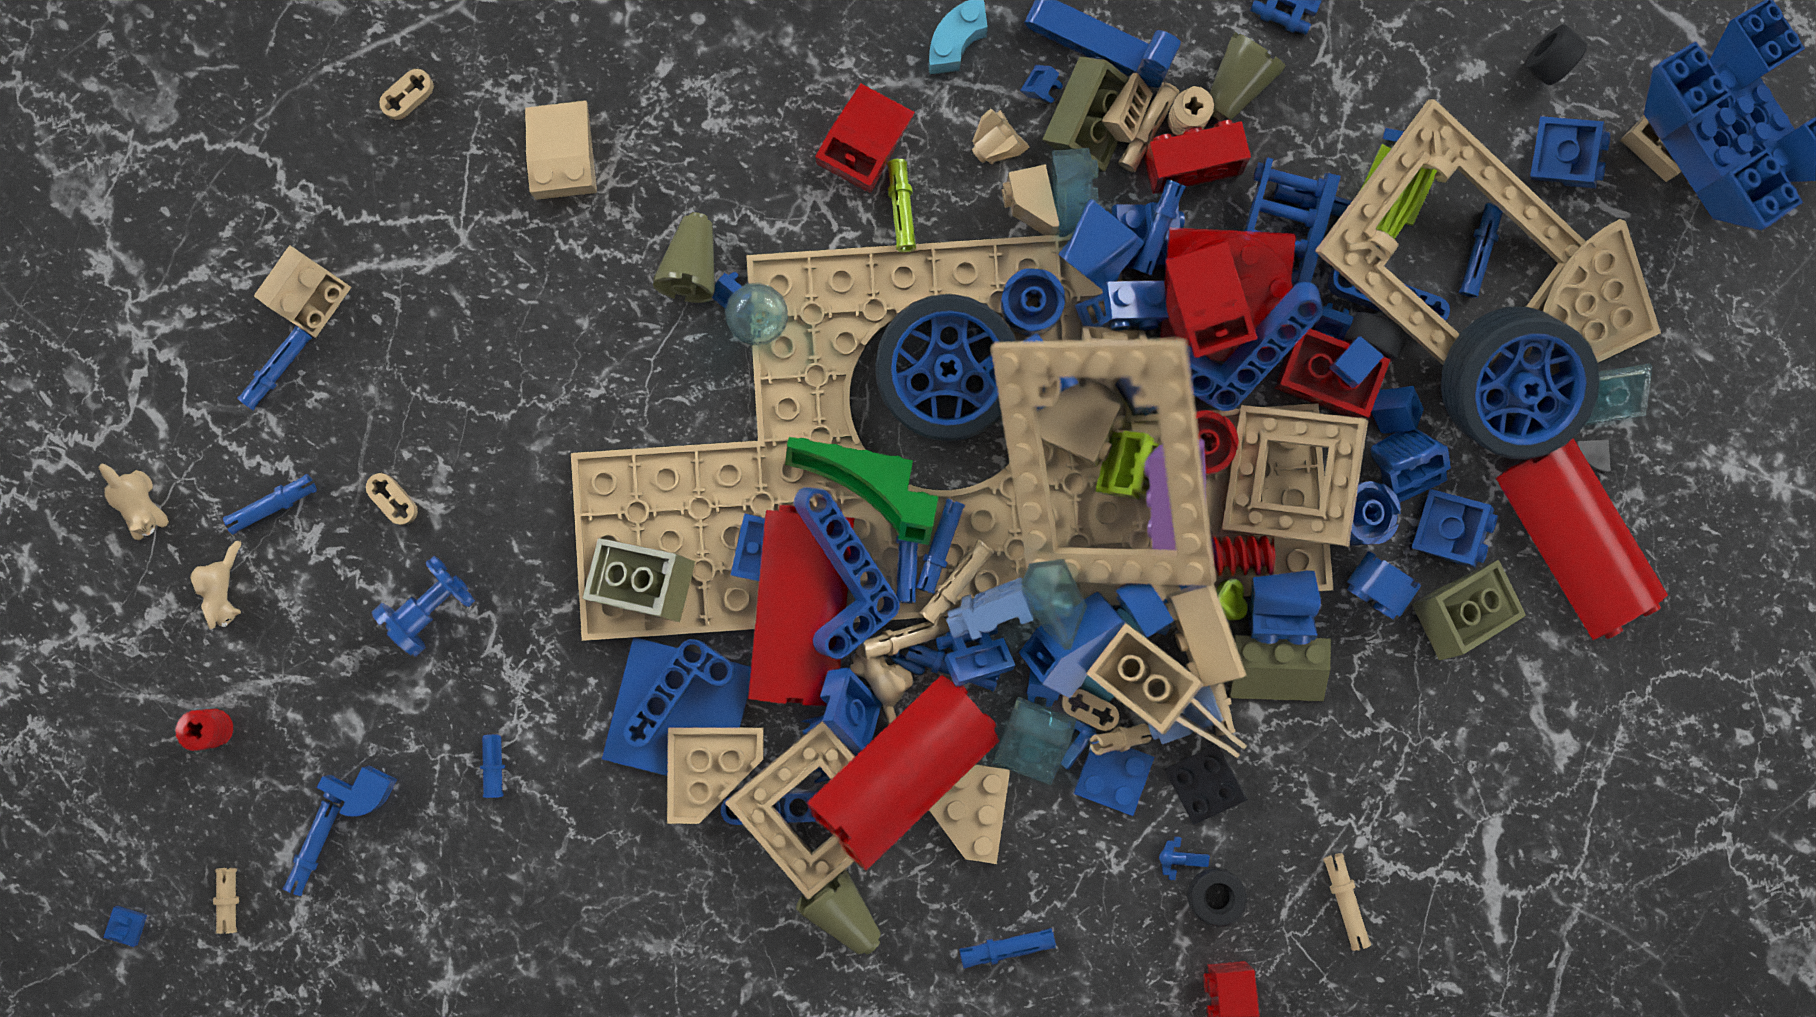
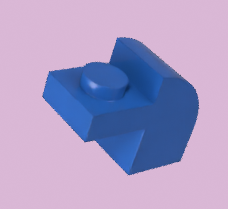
M1126 583L1115 590L1118 595L1116 599L1120 606L1129 613L1139 632L1146 638L1174 621L1151 584Z
M371 766L361 768L354 785L348 784L332 775L322 776L317 788L325 792L323 796L326 799L339 804L342 801L345 802L340 814L361 816L377 810L387 801L397 779Z

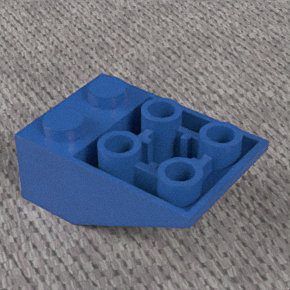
M1097 591L1039 626L1020 650L1019 654L1043 685L1071 698L1075 691L1083 684L1084 679L1087 677L1086 673L1126 622L1105 597Z

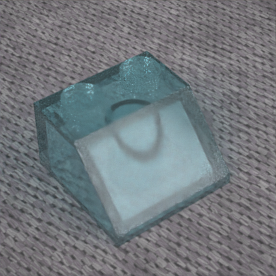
M1089 148L1052 151V195L1059 221V238L1066 237L1074 232L1083 209L1090 199L1098 204V189L1093 187V179L1098 178L1097 159H1091Z
M1064 559L1030 563L1025 576L1022 578L1021 586L1033 607L1034 615L1039 619L1043 629L1065 650L1071 649L1087 605Z
M1017 697L992 763L1051 785L1070 745L1077 719Z

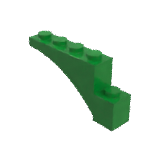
M789 437L785 465L826 477L859 495L878 510L899 534V540L925 545L930 544L939 496L929 495L925 492L908 491L913 460L904 459L900 456L873 453L869 450L842 447L838 444L815 442L807 438Z

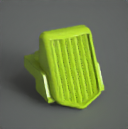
M1124 430L1119 433L1114 432L1109 441L1112 444V448L1106 461L1102 462L1095 492L1104 495L1137 500L1142 498L1146 500L1147 491L1150 488V480L1145 475V462L1160 445L1154 442V438L1147 433Z

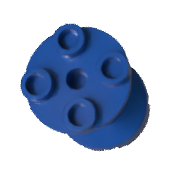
M436 556L427 560L426 565L438 581L418 600L410 597L396 611L385 603H380L372 611V615L379 625L386 622L385 627L388 630V636L410 655L414 654L415 657L426 648L418 633L433 620L430 613L451 594L467 607H471L475 601L473 596L467 591V585L457 575L452 578L446 572L447 567Z

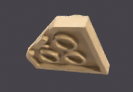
M669 727L667 824H699L764 759V728Z
M976 764L929 809L966 860L997 864L1010 769Z

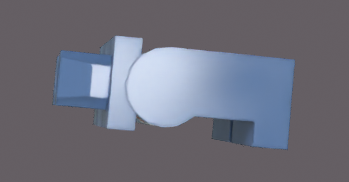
M1020 577L980 592L973 599L971 594L962 597L961 606L948 610L949 618H947V623L953 638L970 633L972 640L981 637V632H990L995 629L998 623L1015 617L1019 618L1021 624L1032 621L1033 607L1023 580Z

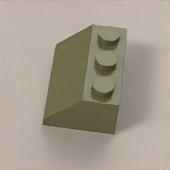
M1080 56L1042 140L1060 154L1105 172L1118 141L1102 123V119L1129 78L1107 60Z
M1232 636L1246 676L1229 681V698L1324 701L1330 673L1331 639L1316 638L1307 644L1298 645L1285 639H1279L1275 643L1266 644L1251 638V636Z

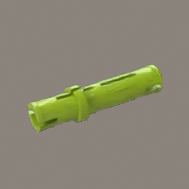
M900 158L892 159L887 162L890 180L888 196L892 199L896 250L903 253L911 252L916 249L910 200L913 191L912 186L908 182L907 161Z

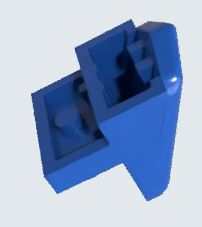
M1419 428L1394 433L1376 443L1370 449L1371 456L1381 469L1383 484L1393 490L1399 503L1448 481L1446 471L1451 469L1447 446H1444L1437 440L1435 441Z

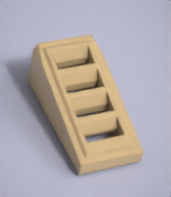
M1138 73L1131 75L1102 119V123L1116 141L1132 143L1153 94ZM1137 89H1138V90L1140 91V93H1141L1140 96H1139V95L1137 94V92H1136Z

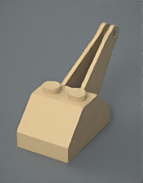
M1127 623L1123 625L1086 673L1164 735L1173 723L1177 721L1227 750L1236 758L1240 756L1236 750L1219 737L1181 714L1187 705L1191 703L1233 742L1243 749L1247 747L1246 744L1229 732L1194 699V696L1204 683Z

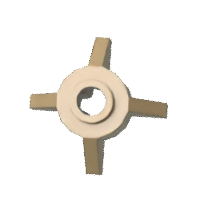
M990 109L981 117L972 140L975 146L972 148V151L982 163L988 161L993 164L996 161L1019 156L1029 148V145L1016 133L1000 110L996 113Z

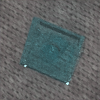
M1649 363L1600 371L1598 399L1585 426L1646 416L1652 365Z

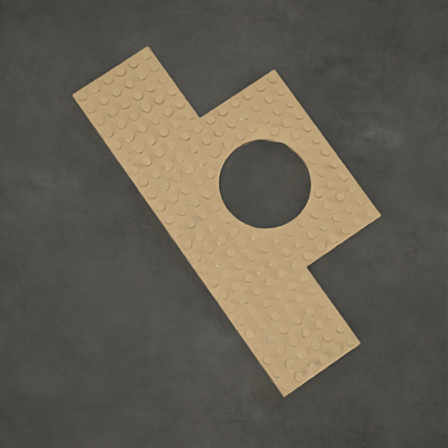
M1073 234L916 244L914 251L904 253L899 252V250L897 251V245L746 255L758 441L571 453L582 641L755 629L759 581L731 575L744 513L765 518L766 510H779L780 504L794 506L796 493L804 487L827 491L839 509L843 510L842 514L845 517L855 518L854 532L896 594L899 543H896V536L899 535L898 532L878 510L848 488L821 475L785 465L789 437L807 438L815 442L838 444L842 447L865 450L855 430L850 409V389L855 367L871 339L889 324L900 311L911 303L925 297L940 294L967 296L987 305L1003 318L1000 301L1004 287L1010 277L1023 269H1043L1051 272L1061 282L1064 288L1065 305L1056 325L1039 336L1044 342L1080 341L1082 324L1075 305L1102 294L1103 290L1058 255ZM1122 272L1117 281H1122ZM1028 296L1026 305L1038 308L1039 299L1037 297L1031 299ZM1104 302L1099 303V305L1105 317V304ZM1088 307L1087 310L1092 323H1098L1093 307ZM1010 328L1016 342H1022L1031 337L1020 334ZM1115 377L1114 379L1107 380L1111 381L1112 384L1115 386L1116 382L1120 379V377ZM1121 396L1124 410L1123 415L1126 418L1119 432L1124 430L1147 433L1154 438V442L1161 445L1162 437L1159 415L1132 416L1131 409ZM1319 403L1263 407L1319 414ZM1240 409L1230 411L1211 410L1228 418L1237 430ZM1209 439L1204 440V446L1207 451V447L1211 445ZM1042 440L1058 547L1158 550L1152 549V538L1148 537L1147 529L1148 522L1151 519V508L1147 507L1145 499L1139 498L1137 500L1095 492L1102 460H1100L1098 466H1094L1088 460ZM1270 441L1261 502L1319 510L1324 483L1322 447ZM1231 462L1229 466L1220 472L1206 476V502L1210 537L1215 536L1220 545L1221 539L1224 536H1228L1232 544L1235 536H1241L1244 544L1248 536H1254L1258 544L1260 536L1264 535L1222 529L1232 467ZM1010 463L990 479L963 489L930 490L913 485L908 486V491L925 492L929 495L939 496L930 544H918L916 585L925 563L922 559L924 554L928 555L946 499H951L953 502L958 501L964 504L965 508H963L945 560L948 562L947 566L942 568L936 588L938 585L942 586L950 577L952 572L977 543L978 539L994 551L957 597V603L955 605L951 604L941 617L948 616V610L961 606L962 597L971 594L973 599L980 592L1020 577L1027 590L1033 610L1071 608L1097 591L1111 605H1120L1116 599L1118 595L1115 590L1126 583L1029 580ZM813 495L809 501V506L811 510H813L817 505V498L815 495ZM1267 536L1269 542L1273 538L1275 543L1276 558L1273 575L1311 570L1315 571L1319 591L1333 590L1330 544ZM598 538L674 553L696 561L680 622L582 599ZM1266 566L1262 567L1260 575H1256L1254 568L1250 567L1247 576H1244L1241 567H1237L1235 576H1231L1228 567H1225L1222 576H1218L1214 567L1216 580L1213 585L1215 590H1217L1222 581L1237 579L1243 584L1244 596H1250L1252 577L1267 576L1269 574ZM864 572L861 575V586H863L867 581L866 572ZM1151 584L1162 601L1167 599L1166 595L1180 590L1179 585ZM916 588V603L900 602L899 611L891 620L924 618L920 611L929 603L935 593L931 594L928 591L924 592ZM849 589L846 607L856 600ZM883 597L877 602L878 611L883 608ZM859 616L854 619L853 623L860 622Z

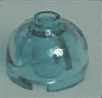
M760 282L741 286L730 296L725 309L726 323L732 334L743 343L754 346L766 345L776 340L785 330L789 317L788 307L782 294L772 286Z

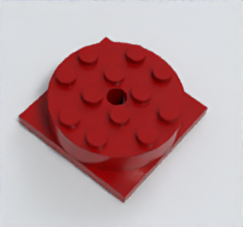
M1169 227L1166 259L1227 240L1254 329L1293 288L1291 279L1296 241L1295 234ZM1165 265L1164 286L1169 317L1160 322L1159 340L1186 339V345L1191 347L1168 268ZM1241 344L1204 356L1216 361H1226Z

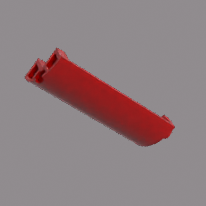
M1574 438L1554 452L1526 459L1508 468L1495 478L1592 640L1603 635L1606 639H1610L1623 631L1621 626L1642 614L1645 617L1661 609L1659 602L1668 596L1667 592Z
M780 504L779 510H766L748 699L783 704L790 702L810 706H827L820 697L827 672L839 669L841 667V659H834L818 653L814 648L813 638L822 626L846 608L848 587L793 505ZM845 517L854 530L855 518ZM833 521L827 524L826 532L828 536L834 530ZM849 546L844 550L843 558L845 561L848 560L851 555V550ZM835 635L828 642L829 650L836 644Z
M943 674L807 802L815 820L837 837L844 853L865 871L999 742L998 736L994 731L996 724L993 719L979 710L967 696L968 691L963 685L956 687L954 681H950Z

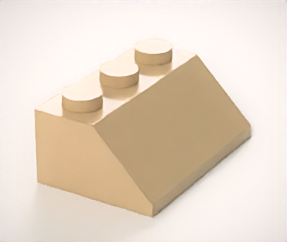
M1193 585L1166 595L1168 603L1164 605L1175 621L1179 632L1175 634L1176 642L1181 652L1186 651L1190 662L1186 664V669L1204 683L1202 687L1245 677L1246 673L1214 585Z

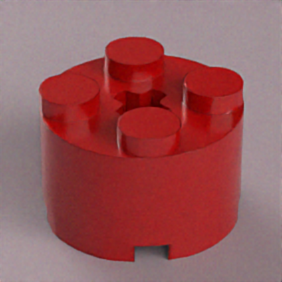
M1208 410L1195 412L1198 439H1201L1200 436H1202L1203 440L1209 439L1211 445L1207 447V451L1205 449V474L1210 476L1230 465L1236 455L1239 438L1235 426L1225 416Z

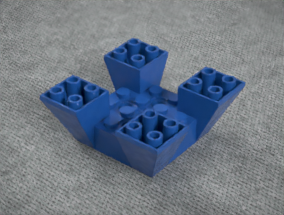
M1764 0L1729 21L1710 60L1697 41L1655 65L1644 109L1645 117L1711 217L1715 220L1763 230L1803 203L1790 182L1816 181V116L1794 129L1788 116L1783 112L1770 89L1761 79L1763 75L1805 49L1798 35L1792 30L1782 15L1781 9L1773 0Z

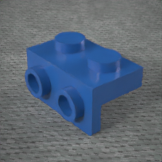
M1112 281L1102 285L1106 316L1099 320L1100 327H1111L1112 331L1127 330L1130 326H1139V330L1143 331L1152 330L1169 317L1166 307L1164 281Z

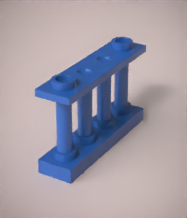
M1265 157L1263 163H1257L1253 180L1258 183L1244 231L1261 232L1254 230L1259 211L1305 223V227H1309L1306 240L1295 241L1294 253L1301 260L1298 270H1292L1291 282L1292 287L1302 282L1311 283L1319 256L1315 250L1323 241L1341 176L1325 173L1323 179L1313 180L1271 169L1273 159ZM1267 181L1313 192L1314 196L1318 197L1315 209L1310 208L1307 211L1264 200L1263 195Z

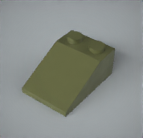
M598 538L582 599L680 622L696 561L674 553Z
M1499 560L1493 561L1429 593L1412 604L1439 660L1464 655L1526 616Z

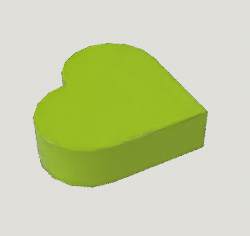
M1237 579L1222 581L1216 593L1225 618L1228 620L1242 619L1247 613V603L1243 598V584Z

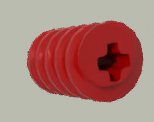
M1215 536L1210 537L1214 567L1218 576H1222L1225 567H1228L1231 576H1235L1237 567H1241L1244 576H1247L1250 567L1254 568L1256 575H1260L1263 566H1266L1269 575H1273L1276 558L1273 538L1269 542L1267 536H1260L1257 544L1254 536H1248L1244 544L1241 536H1235L1232 544L1230 538L1224 536L1219 545Z
M219 709L190 711L178 720L176 726V738L179 744L191 751L217 748L226 744L233 733V722L230 716Z

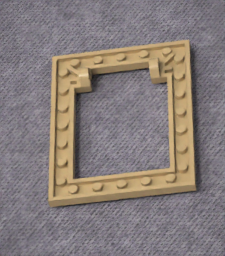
M1431 99L1425 103L1315 252L1444 365L1449 349L1459 336V333L1384 266L1397 249L1398 243L1390 235L1375 229L1421 166L1424 169L1437 170L1433 177L1438 182L1444 183L1448 181L1456 169L1459 170L1558 263L1526 307L1540 311L1544 310L1550 290L1568 260L1586 241L1435 99ZM1532 347L1525 350L1523 358H1526L1531 353ZM1501 352L1493 357L1488 364L1489 368L1498 360L1502 354ZM1495 389L1487 393L1486 400L1494 395Z
M1186 339L995 342L991 350L1029 580L1213 586L1216 578ZM1059 377H1131L1132 386H1140L1138 393L1134 397L1135 406L1158 407L1176 550L1058 547L1036 406H1054L1057 403L1060 394Z

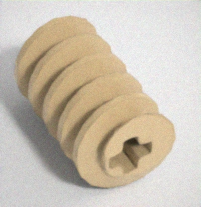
M1193 86L1178 94L1168 113L1167 119L1169 129L1173 134L1179 136L1183 135V132L1190 128L1202 127V130L1205 128L1214 109L1213 98L1209 92L1201 87Z

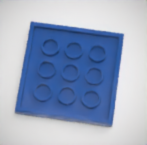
M633 637L602 759L668 776V728H740L749 695L751 666L731 662L734 666L733 679L722 686L712 685L697 675L654 739L649 744L634 747L625 741L623 736L624 727L678 648ZM685 651L687 660L692 663L700 660L702 656L699 653ZM721 662L715 663L711 669L712 677L718 681L724 680L728 674L726 665ZM672 671L667 677V682L670 687L678 689L683 684V676L678 671ZM654 697L650 701V710L656 715H661L665 710L664 700L660 697ZM643 712L640 716L646 718L644 723L639 727L633 726L632 728L636 732L634 736L636 740L641 737L646 738L647 735L644 734L643 730L648 723L652 722L654 726L657 723L648 719Z

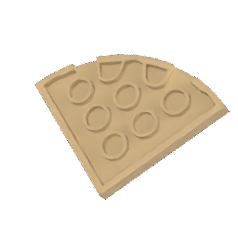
M1621 219L1597 232L1574 253L1553 284L1543 312L1548 313L1578 331L1590 344L1598 363L1661 333L1626 221ZM1559 363L1550 365L1551 376L1560 371Z

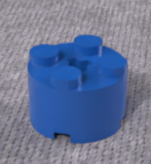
M1023 269L1015 273L1007 281L1000 301L1001 313L1005 322L1014 331L1025 336H1033L1036 333L1040 335L1052 329L1060 319L1065 305V294L1061 282L1051 272L1043 269ZM1028 296L1031 299L1036 297L1039 299L1038 308L1026 305Z
M1372 481L1358 483L1349 545L1380 544L1386 542L1395 534L1399 525L1396 524L1398 514H1401L1399 500L1391 488Z
M1367 551L1348 579L1347 583L1350 585L1347 590L1365 602L1369 598L1374 600L1376 603L1373 608L1388 618L1394 620L1396 615L1401 617L1421 585L1414 582V579L1387 561H1381L1377 557L1375 558L1376 555Z

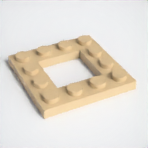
M1241 405L1237 428L1239 444L1232 461L1222 529L1349 547L1368 420ZM1270 441L1329 448L1319 510L1261 502Z
M823 720L726 800L727 806L808 900L854 861L844 853L835 835L812 852L772 805L819 766L832 779L855 757L848 747L823 723Z

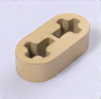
M413 69L407 72L381 96L379 103L382 112L390 119H403L431 95L434 88L432 79L425 71L420 69ZM416 78L419 81L425 79L422 82L424 88L421 91L417 88L413 89L414 84L412 81ZM404 97L399 102L401 108L398 111L393 108L390 109L391 104L389 101L394 98L396 101H399Z
M379 473L374 474L368 479L366 484L367 494L389 520L399 525H408L415 520L418 513L416 504L391 476ZM377 481L388 482L385 488L391 495L389 498L382 493H375L378 489ZM395 500L403 506L408 504L409 507L406 510L408 516L406 518L395 516L398 512V509L393 505Z
M1077 689L1072 697H1076L1077 694L1082 695L1081 701L1089 705L1087 711L1081 708H1076L1075 711L1070 710L1072 705L1068 702L1069 698L1064 695L1062 696V708L1068 715L1103 731L1111 730L1118 724L1119 712L1111 703L1084 690ZM1107 707L1110 709L1109 715L1112 716L1111 722L1105 721L1103 725H1100V718L1092 714V710L1095 708L1099 711H1104Z

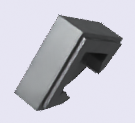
M1609 440L1576 442L1593 469L1603 472L1611 471Z

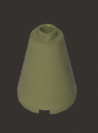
M1234 32L1209 92L1214 102L1213 114L1211 116L1220 122L1224 121L1225 118L1232 120L1284 71L1286 65L1276 56L1274 59L1270 58L1271 55L1267 53L1268 50L1253 40Z
M692 212L690 215L682 218L653 277V288L659 293L675 299L676 294L686 296L685 302L703 303L712 299L715 292L713 224L706 215Z
M846 869L809 900L803 895L798 900L796 910L800 915L856 954H870L880 944L878 939L881 932Z

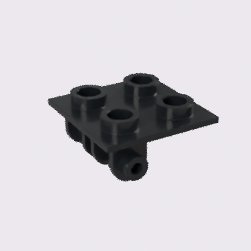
M1211 744L1203 748V751L1164 769L1193 825L1248 800L1225 755L1217 744Z

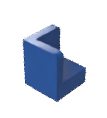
M1357 337L1329 368L1351 388H1354L1363 381L1384 356L1365 339Z
M1408 386L1379 390L1371 413L1381 433L1416 430L1424 408L1414 387Z

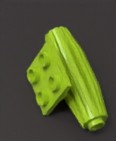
M1383 144L1380 146L1362 188L1392 148ZM1421 166L1375 229L1383 231L1395 239L1405 224L1413 226L1435 179L1433 176L1437 170L1424 169Z

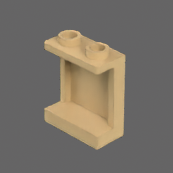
M1075 385L1061 392L1054 406H1045L1037 411L1041 440L1088 460L1094 466H1098L1100 460L1105 462L1112 448V444L1109 441L1113 433H1119L1124 424L1126 416L1123 415V407L1119 403Z

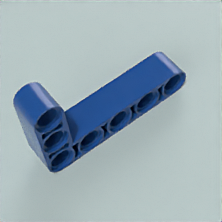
M1035 0L1024 21V25L1030 30L1086 57L1107 60L1124 75L1131 77L1133 73H1138L1146 85L1154 88L1161 87L1181 45V41L1177 37L1161 30L1155 31L1148 44L1057 0Z
M1309 282L1295 285L1255 328L1257 339L1242 343L1222 366L1206 356L1195 358L1191 347L1186 345L1192 394L1218 410L1230 411L1235 409L1321 317L1323 308L1318 288Z
M804 487L796 493L794 506L856 599L822 626L813 638V645L818 653L834 659H841L893 619L899 611L900 604L898 597L831 495L823 489ZM813 495H815L817 498V505L813 510H811L809 506L810 498ZM830 521H833L834 530L828 536L826 527ZM849 546L851 550V555L849 559L845 561L843 558L844 550ZM864 572H866L867 581L863 586H861V575ZM883 597V608L878 611L877 602ZM859 616L860 625L854 630L853 621ZM835 635L836 644L829 650L828 642Z

